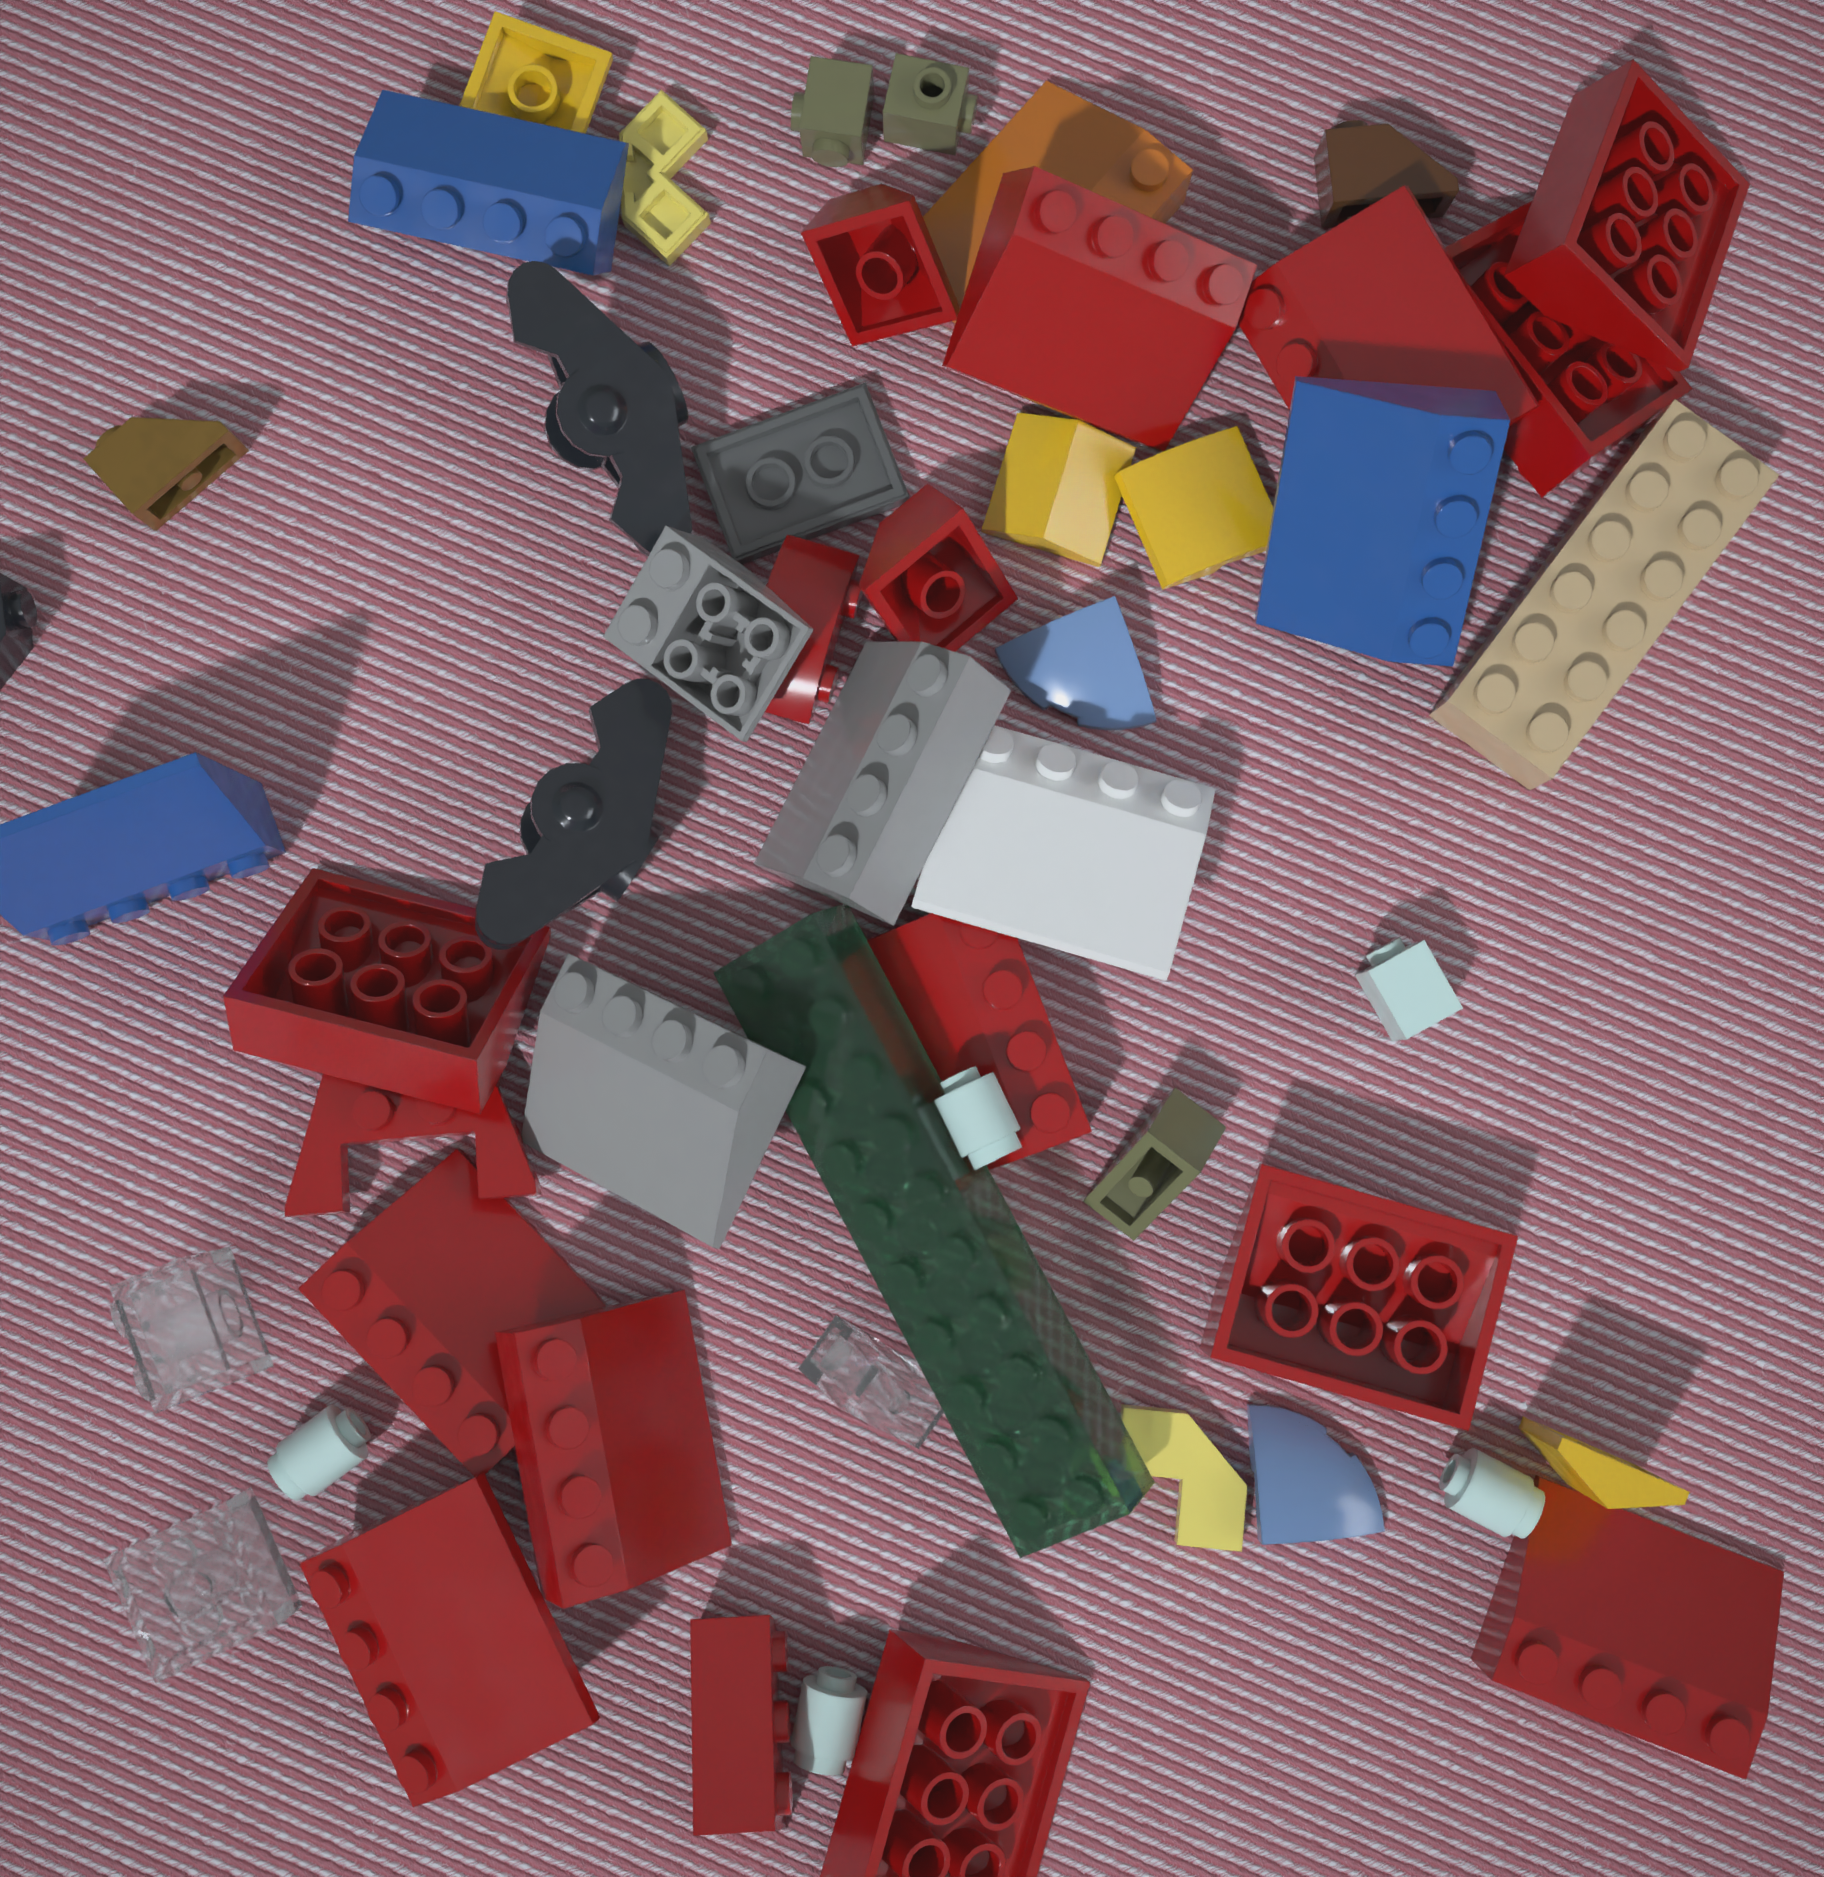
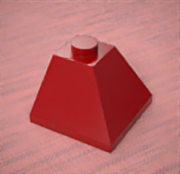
M881 183L831 198L801 231V235L852 347L957 320L960 310L959 303L913 194Z
M928 483L879 523L859 583L860 589L896 642H925L954 652L1018 600L1017 595L964 508Z

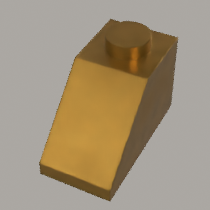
M131 417L123 425H117L105 431L97 440L95 449L83 459L135 517L157 531L249 450L220 421Z

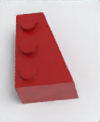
M770 1615L690 1619L693 1836L787 1829L786 1815H792L793 1806L791 1772L783 1771L782 1743L790 1742L789 1701L780 1700L778 1672H788L786 1630L776 1631L775 1619Z

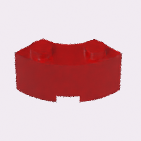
M787 534L766 586L814 630L765 710L766 713L809 725L819 701L827 704L831 702L839 675V667L830 665L845 617L856 618L863 592L859 587L860 581L855 580L860 555Z

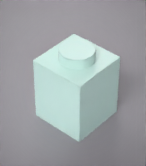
M1400 937L1367 954L1366 958L1371 966L1355 974L1392 1041L1407 1040L1463 1009L1425 940L1405 947Z

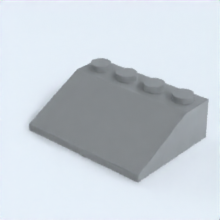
M866 642L754 864L768 872L894 926L1011 690L972 657L925 642Z
M568 953L539 1014L521 1137L524 1144L707 1245L720 1249L806 1066Z

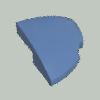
M1115 596L1051 621L995 648L998 660L1009 679L1024 696L1043 711L1050 705L1066 714L1077 717L1078 726L1097 730H1126L1146 726L1157 721L1134 645Z
M1247 1403L1250 1469L1254 1472L1257 1538L1262 1545L1325 1541L1385 1532L1383 1513L1375 1487L1366 1469L1353 1452L1347 1453L1336 1441L1326 1434L1325 1426L1308 1416L1280 1406Z

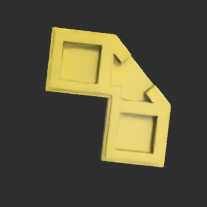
M661 89L619 133V140L629 143L621 209L625 227L670 267L711 224L709 214L671 180L685 163L708 141V135L702 125Z
M1121 1404L1116 1462L1117 1472L1179 1479L1174 1538L1177 1545L1242 1552L1247 1497L1246 1483L1185 1410Z

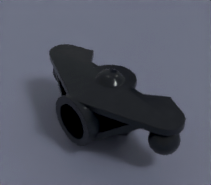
M538 261L521 264L513 271L507 283L506 303L509 309L513 343L546 354L560 389L553 396L545 412L544 430L550 447L561 460L575 468L588 470L604 469L618 488L609 520L634 542V545L641 553L649 556L665 526L691 534L692 523L678 429L679 426L687 423L689 416L682 390L666 359L650 342H643L637 345L552 266Z
M634 679L592 705L588 711L598 752L589 765L585 763L563 764L550 769L537 782L531 800L527 804L519 823L520 841L527 855L489 862L484 866L475 909V930L479 939L486 946L497 950H507L515 947L545 925L601 892L618 902L665 829L664 826L653 820V813L671 721L672 701L667 691L659 683L650 679Z

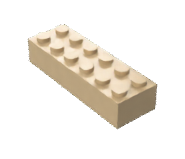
M1674 399L1645 427L1429 716L1527 789L1532 790L1553 779L1778 478L1779 474Z

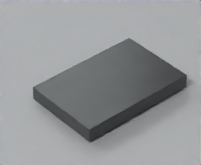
M866 382L691 447L731 556L741 565L780 551L787 534L811 540L897 508L909 499V494Z

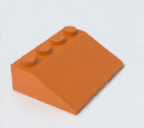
M1046 80L923 216V219L961 307L1003 173L1036 166L1165 224L1184 203L1193 169L1147 130Z

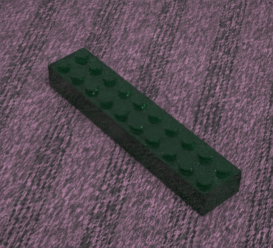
M841 904L812 913L713 972L747 1038L806 1066L785 1111L1019 1557L1022 1558L1131 1514L1155 1482L987 1165L974 1170L968 1156L961 1158L934 1100L945 1095L940 1084L942 1081L850 907Z

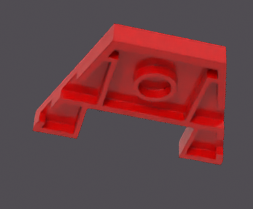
M323 1074L286 1200L285 1217L296 1218L350 1213L348 1147L350 1145L475 1134L478 1199L492 1200L541 1195V1185L536 1172L531 1168L522 1145V1137L515 1120L511 1118L499 1088V1081L481 1114Z

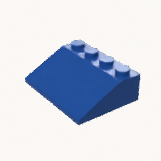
M1295 376L1255 614L1256 624L1388 662L1453 667L1510 424V418L1496 391Z
M194 752L0 824V915L23 936L50 940L51 945L54 946L63 945L89 936L91 933L88 926L109 918L112 923H122L140 918L150 912L148 904L171 896L172 901H181L204 894L210 890L208 882L228 874H231L233 879H239L263 872L270 867L268 859L286 853L263 785L246 775Z

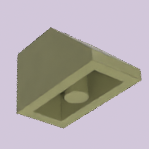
M1175 1087L1140 1125L1087 1194L1083 1202L1134 1241L1201 1173L1224 1133L1226 1126Z

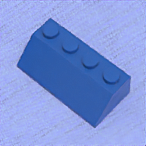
M382 90L354 155L348 222L524 261L544 262L552 267L592 276L611 272L629 143L390 90Z

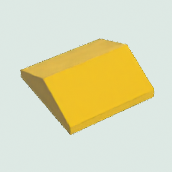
M495 11L459 106L586 133L611 67L613 55L609 51Z
M1017 413L981 532L1100 567L1122 497L1114 475L1120 470L1131 466L1136 447L1080 420Z
M1522 1417L1518 1427L1519 1430L1567 1485L1605 1508L1622 1509L1685 1505L1690 1493L1689 1491L1636 1464L1529 1418Z

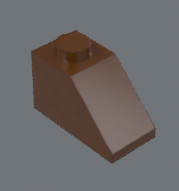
M1350 120L1337 124L1332 129H1325L1314 156L1321 229L1336 227L1346 221L1349 216L1356 215L1404 185L1409 186L1428 219L1444 217L1459 192L1458 178L1388 123L1368 125L1362 120Z

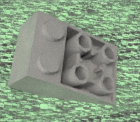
M665 526L603 637L739 740L747 742L814 629L750 570L705 538Z

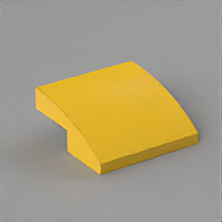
M1238 426L1176 446L1122 469L1114 475L1162 590L1211 575L1227 563L1265 552L1267 549L1273 506Z

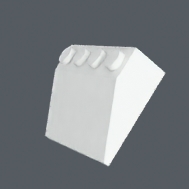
M994 725L922 868L911 907L1166 981L1170 973L1204 846L1216 788Z

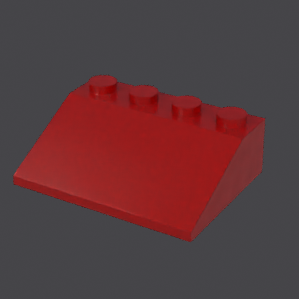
M1632 59L1573 95L1504 277L1544 316L1671 370L1680 372L1689 368L1750 183L1639 64Z
M1036 166L1003 173L942 367L1157 451H1165L1236 329L1257 265Z
M1404 185L1279 260L1251 282L1238 324L1289 411L1295 376L1496 391L1510 418L1509 426L1540 406L1409 186Z
M1530 201L1445 248L1540 405L1509 426L1504 450L1517 465L1523 478L1530 482L1540 497L1543 498L1655 418L1674 399L1680 400L1693 388L1680 372L1671 370L1544 316L1504 277L1532 203Z
M312 868L223 995L233 1050L481 1114L507 1065L551 937V927L545 925L515 947L507 950H497L486 946L479 939L475 930L476 908Z
M931 913L819 961L908 1199L1031 1156L1092 1132L1018 938ZM976 1066L981 1077L994 1072L1021 1128L1015 1133L1022 1145V1148L974 1170L968 1156L961 1158L934 1100L945 1095L940 1084L941 1082Z
M460 1148L452 1152L348 1240L298 1288L473 1476L483 1472L486 1475L515 1448L495 1332L609 1306L507 1198L478 1199L477 1166Z
M1259 1163L1215 1288L1199 1349L1210 1358L1469 1431L1518 1236Z
M685 1289L495 1332L539 1585L545 1600L565 1609L632 1589L732 1545Z
M484 1472L363 1526L299 1563L310 1586L311 1594L319 1605L338 1646L340 1656L348 1667L367 1708L368 1716L378 1731L396 1770L398 1780L405 1789L413 1807L459 1792L593 1725L601 1718Z
M1535 1475L1534 1486L1545 1493V1504L1541 1517L1527 1537L1521 1539L1514 1535L1470 1659L1496 1683L1746 1780L1769 1712L1784 1571L1626 1509H1607L1579 1491Z
M889 1629L820 1877H1037L1090 1681L1082 1676L946 1637Z

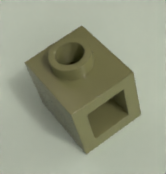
M896 53L883 108L884 141L955 156L960 133H972L978 104V95L968 93L969 68Z
M811 56L805 93L795 91L791 109V131L800 132L803 157L812 158L815 162L827 167H843L848 163L863 165L874 100L873 65Z

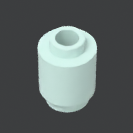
M976 1066L940 1083L945 1095L934 1100L961 1158L968 1156L974 1170L1022 1148L1015 1133L1021 1128L994 1072L981 1077Z
M329 1405L277 1444V1452L268 1458L267 1461L269 1472L278 1487L289 1498L298 1501L307 1494L316 1496L368 1457L366 1442L371 1438L369 1429L363 1419L353 1409L346 1408L342 1411L334 1405Z
M1475 1448L1469 1449L1463 1456L1454 1454L1447 1462L1440 1477L1439 1488L1445 1491L1444 1503L1447 1508L1503 1537L1511 1534L1521 1539L1527 1537L1541 1517L1545 1504V1493L1534 1486L1533 1479Z
M823 1666L819 1668L818 1675L804 1677L790 1742L791 1746L796 1749L793 1761L798 1767L821 1775H840L845 1772L847 1761L854 1758L867 1690L856 1683L857 1675L853 1672L838 1667Z

